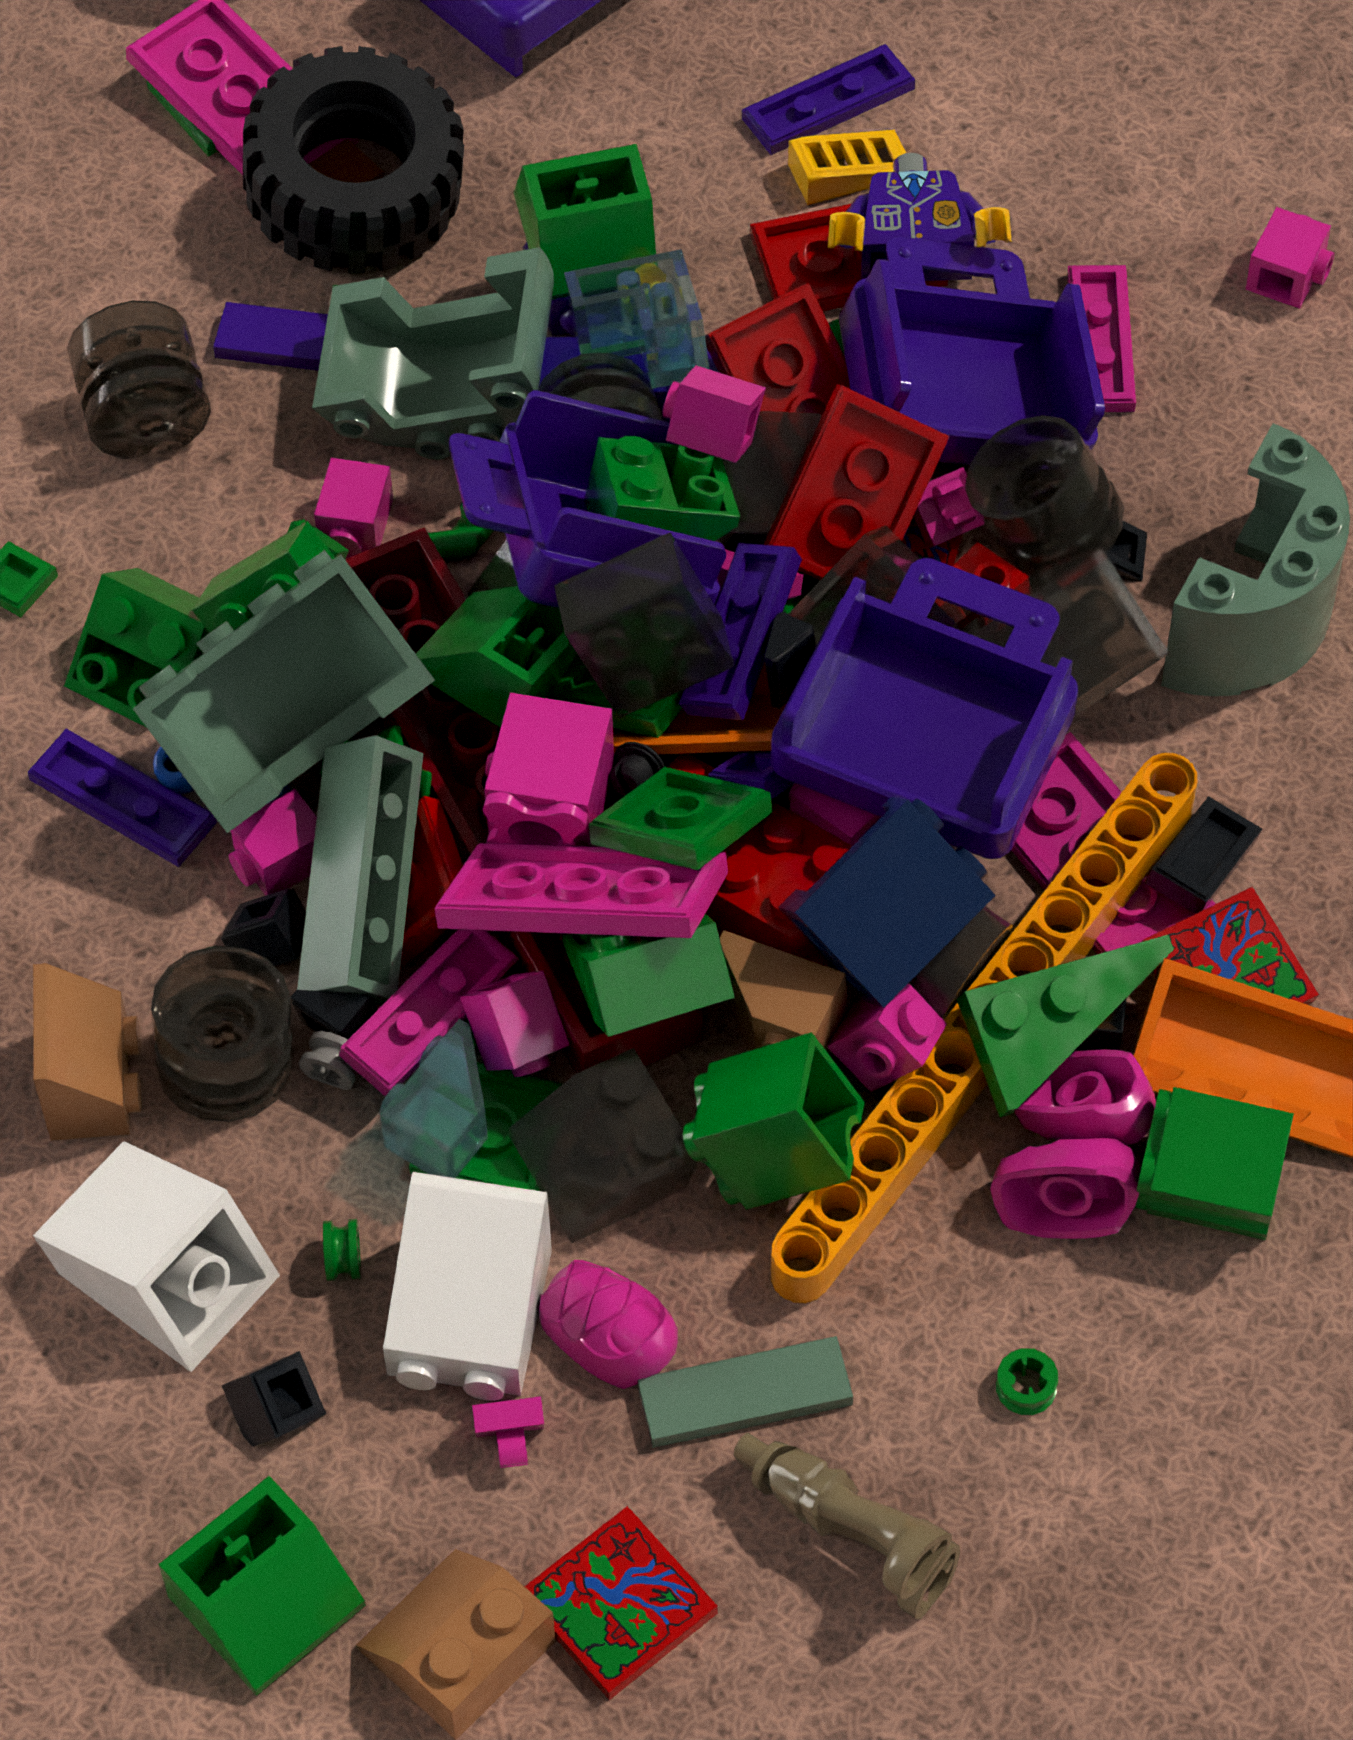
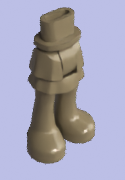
M750 1433L743 1435L737 1442L733 1455L741 1466L752 1472L751 1480L754 1488L765 1495L773 1493L785 1510L794 1514L804 1524H809L821 1536H828L833 1532L868 1545L887 1557L883 1567V1585L888 1591L897 1596L898 1606L915 1619H922L951 1583L958 1565L960 1546L952 1541V1534L926 1519L914 1517L857 1495L859 1490L848 1477L845 1470L828 1468L825 1460L806 1453L797 1447L780 1441H774L767 1445ZM927 1589H929L927 1602L923 1601V1596Z

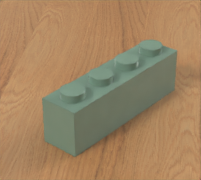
M376 735L325 748L297 990L366 994L372 997L375 1005L385 1003L398 990L424 753Z

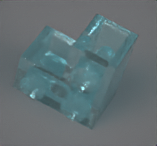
M682 249L564 272L573 330L583 365L600 361L611 362L621 357L641 353L651 389L671 386L674 381L680 383L696 365L709 369L703 318Z

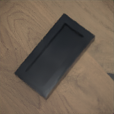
M1208 796L1153 866L1145 883L1197 914L1205 910L1254 845L1262 828Z

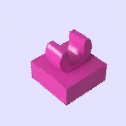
M964 467L929 481L913 515L927 549L988 523Z
M541 1396L472 1405L476 1437L497 1436L500 1468L528 1465L524 1431L544 1429Z

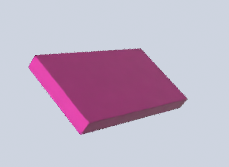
M198 0L126 47V60L178 112L208 136L215 144V148L243 175V127L245 117L250 114V103L259 89L267 88V79L278 69L285 67L290 71L293 68L223 0ZM340 138L325 142L308 152L303 159L307 164H310L344 140L348 139L355 145L359 142V138Z
M1071 732L1066 734L1011 849L1044 890L1047 889L1121 794L1119 788ZM1135 835L1121 836L1122 838L1129 841L1142 840L1140 837ZM1144 876L1141 885L1123 908L1120 907L1117 911V916L1109 927L1096 938L1092 949L1096 954L1142 942L1143 939L1193 916L1195 913L1146 884L1148 876ZM1090 879L1086 881L1088 884L1093 885L1095 887H1104L1109 885L1106 882L1097 879ZM1212 900L1207 908L1215 905V902Z
M479 843L436 905L437 926L439 929L692 938L728 874L726 853H719L699 870L605 847Z

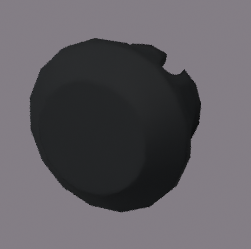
M626 742L620 745L614 753L615 767L611 769L609 779L615 791L622 796H626L665 766L659 755L647 745L638 742Z

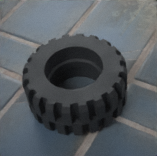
M342 46L324 49L323 56L314 58L312 53L293 60V69L290 71L285 67L278 69L267 79V88L263 87L256 92L250 103V114L245 117L243 189L246 191V203L252 217L261 221V231L271 242L277 244L281 240L284 241L285 253L299 261H302L305 256L314 260V267L332 271L333 266L348 267V274L365 273L366 266L378 264L380 271L397 267L399 256L403 254L410 260H413L427 251V238L434 242L441 238L448 229V219L455 216L459 204L465 145L463 144L464 129L461 117L454 111L453 100L441 86L434 89L435 78L418 66L413 71L407 67V59L391 52L388 58L375 55V48L358 46V52H343ZM340 138H359L373 141L386 147L398 156L403 164L383 178L369 182L353 183L335 180L317 172L306 163L303 157L312 149L325 142Z

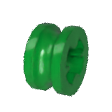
M348 1219V1223L344 1227H336L332 1221H323V1252L327 1281H336V1277L340 1273H348L352 1279H361L360 1237L357 1219Z
M1021 1348L1010 1352L1002 1359L997 1370L996 1393L1000 1402L1008 1410L1019 1415H1035L1045 1411L1053 1403L1057 1394L1058 1370L1054 1361L1048 1355L1036 1349ZM1026 1369L1038 1372L1040 1374L1038 1386L1041 1391L1034 1393L1033 1388L1029 1387L1028 1394L1017 1392L1015 1390L1016 1377L1013 1373L1020 1370L1021 1375L1024 1377Z

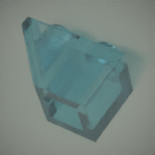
M461 1019L455 1023L445 1037L439 1035L428 1044L421 1056L419 1068L405 1085L398 1083L389 1091L379 1113L384 1146L431 1175L456 1178L488 1139L485 1106L471 1028L469 1024Z

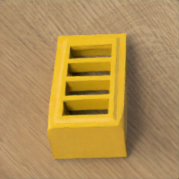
M895 130L806 136L788 141V166L807 205L869 189L873 175L878 172H893V162L882 163L876 149L886 147L893 162L898 156L905 154L906 151ZM865 153L870 164H861L857 155ZM845 158L848 165L840 166L837 160ZM826 164L827 167L819 168L818 165Z

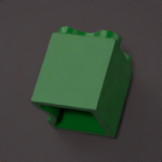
M812 1032L709 1063L707 1073L696 1076L694 1092L697 1111L694 1120L684 1126L683 1141L689 1156L696 1162H703L711 1169L716 1178L719 1191L728 1204L741 1203L747 1210L850 1180L854 1162L850 1144V1132L853 1126L861 1124L865 1102Z
M1173 1087V1091L1159 1089L1136 1191L1140 1194L1134 1208L1145 1210L1147 1214L1266 1240L1294 1113Z

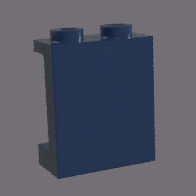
M890 797L882 805L886 813L807 892L796 889L778 907L836 970L846 974V981L865 1002L883 1008L996 896L982 881L988 874L985 867L964 847L959 846L954 850L938 833L944 827L943 822L930 807L917 798L911 803L908 799Z

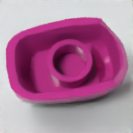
M1109 1049L1073 1052L1014 1113L1024 1129L1038 1133L1048 1140L1051 1138L1056 1141L1060 1139L1114 1138L1126 1145L1139 1142L1148 1133L1152 1124L1156 1099L1150 1082L1132 1053Z
M1060 1139L1038 1147L1028 1146L1022 1151L1002 1158L995 1171L990 1191L1001 1221L1008 1229L1042 1238L1087 1239L1103 1237L1118 1233L1134 1209L1140 1194L1136 1191L1141 1169L1132 1149L1117 1139Z
M573 1260L556 1274L546 1291L541 1295L539 1319L545 1333L561 1350L586 1371L621 1389L638 1384L639 1379L658 1374L676 1353L678 1328L666 1307L650 1291L607 1267L584 1260Z

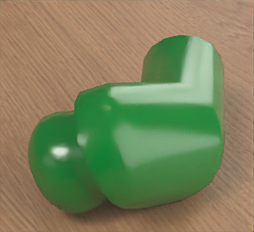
M462 502L460 504L461 519L457 521L451 530L428 533L444 561L466 559L475 555L494 532V530L473 525L465 515Z

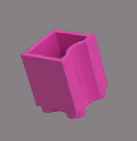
M510 693L495 751L487 756L485 775L488 778L485 785V802L483 806V814L487 817L489 833L486 844L595 847L590 841L588 824L603 813L610 786L609 773L614 768L611 708Z

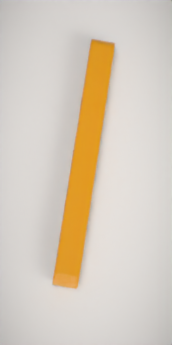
M1160 753L1152 756L1143 764L968 990L1015 978L1017 976L1013 973L1020 970L1036 972L1085 958L1092 949L1099 934L1105 932L1117 916V911L1120 907L1123 908L1141 885L1144 876H1148L1165 849L1171 845L1188 823L1192 815L1198 780L1197 771L1187 758L1176 753ZM1165 790L1175 793L1176 795L1163 796L1161 794H1158L1156 791ZM1135 835L1140 837L1142 840L1129 841L1122 838L1121 836ZM1090 879H1097L1106 882L1109 885L1104 887H1095L1093 885L1088 884L1086 881ZM1065 925L1074 931L1059 933L1052 930L1050 926ZM958 1003L944 1019L947 1025L923 1066L898 1078L851 1138L850 1144L854 1162L850 1180L810 1191L777 1233L772 1243L771 1282L775 1291L782 1298L793 1303H808L817 1300L828 1290L986 1087L987 1081ZM946 1064H957L966 1071L960 1074H949L943 1072L939 1067ZM914 1111L926 1114L930 1119L921 1123H914L905 1120L902 1115ZM871 1160H883L888 1162L892 1168L883 1172H876L867 1169L863 1164ZM835 1208H841L851 1211L855 1216L846 1221H835L828 1218L825 1213ZM795 1258H806L813 1261L817 1266L803 1272L790 1269L786 1263Z

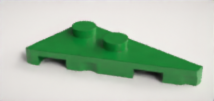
M1169 935L968 990L957 998L1000 1118L1014 1112L1144 981L1163 959L1174 950Z

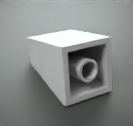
M125 1141L112 1152L33 1235L61 1276L190 1372L195 1369L280 1276L227 1189Z
M418 1172L412 1173L383 1345L387 1375L396 1376L399 1383L417 1390L433 1389L437 1383L461 1386L468 1395L487 1401L499 1400L503 1398L504 1393L521 1396L539 1313L540 1298L543 1294L552 1253L547 1192Z

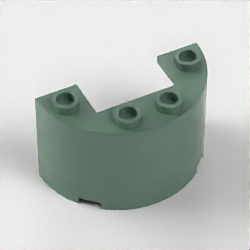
M540 247L487 257L484 278L498 293L413 308L384 277L333 286L312 408L323 418L334 424V430L344 437L363 438L384 446L415 448V451L420 456L427 459L441 460L447 458L450 455L449 438L455 433L468 434L499 442L505 427L509 423L517 421L527 395L531 391L539 390L554 287V273L548 257Z
M1272 423L1248 467L1247 475L1260 479L1255 507L1239 534L1234 552L1266 565L1258 580L1200 557L1198 558L1173 605L1161 686L1179 692L1202 696L1241 695V691L1255 689L1267 684L1272 686L1285 680L1304 666L1316 653L1325 638L1332 616L1349 535V504L1339 477L1325 457L1303 437L1286 428Z
M323 550L294 572L300 583L286 593L278 583L247 605L254 615L252 618L235 630L225 621L196 643L203 654L176 674L169 664L139 687L146 698L136 705L133 710L226 833L279 796L284 786L323 759L326 747L346 742L380 716L385 718L435 681L341 554L331 559L328 553Z

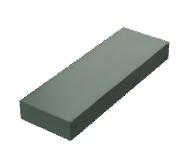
M837 1336L638 1379V1390L652 1448L853 1405V1393Z

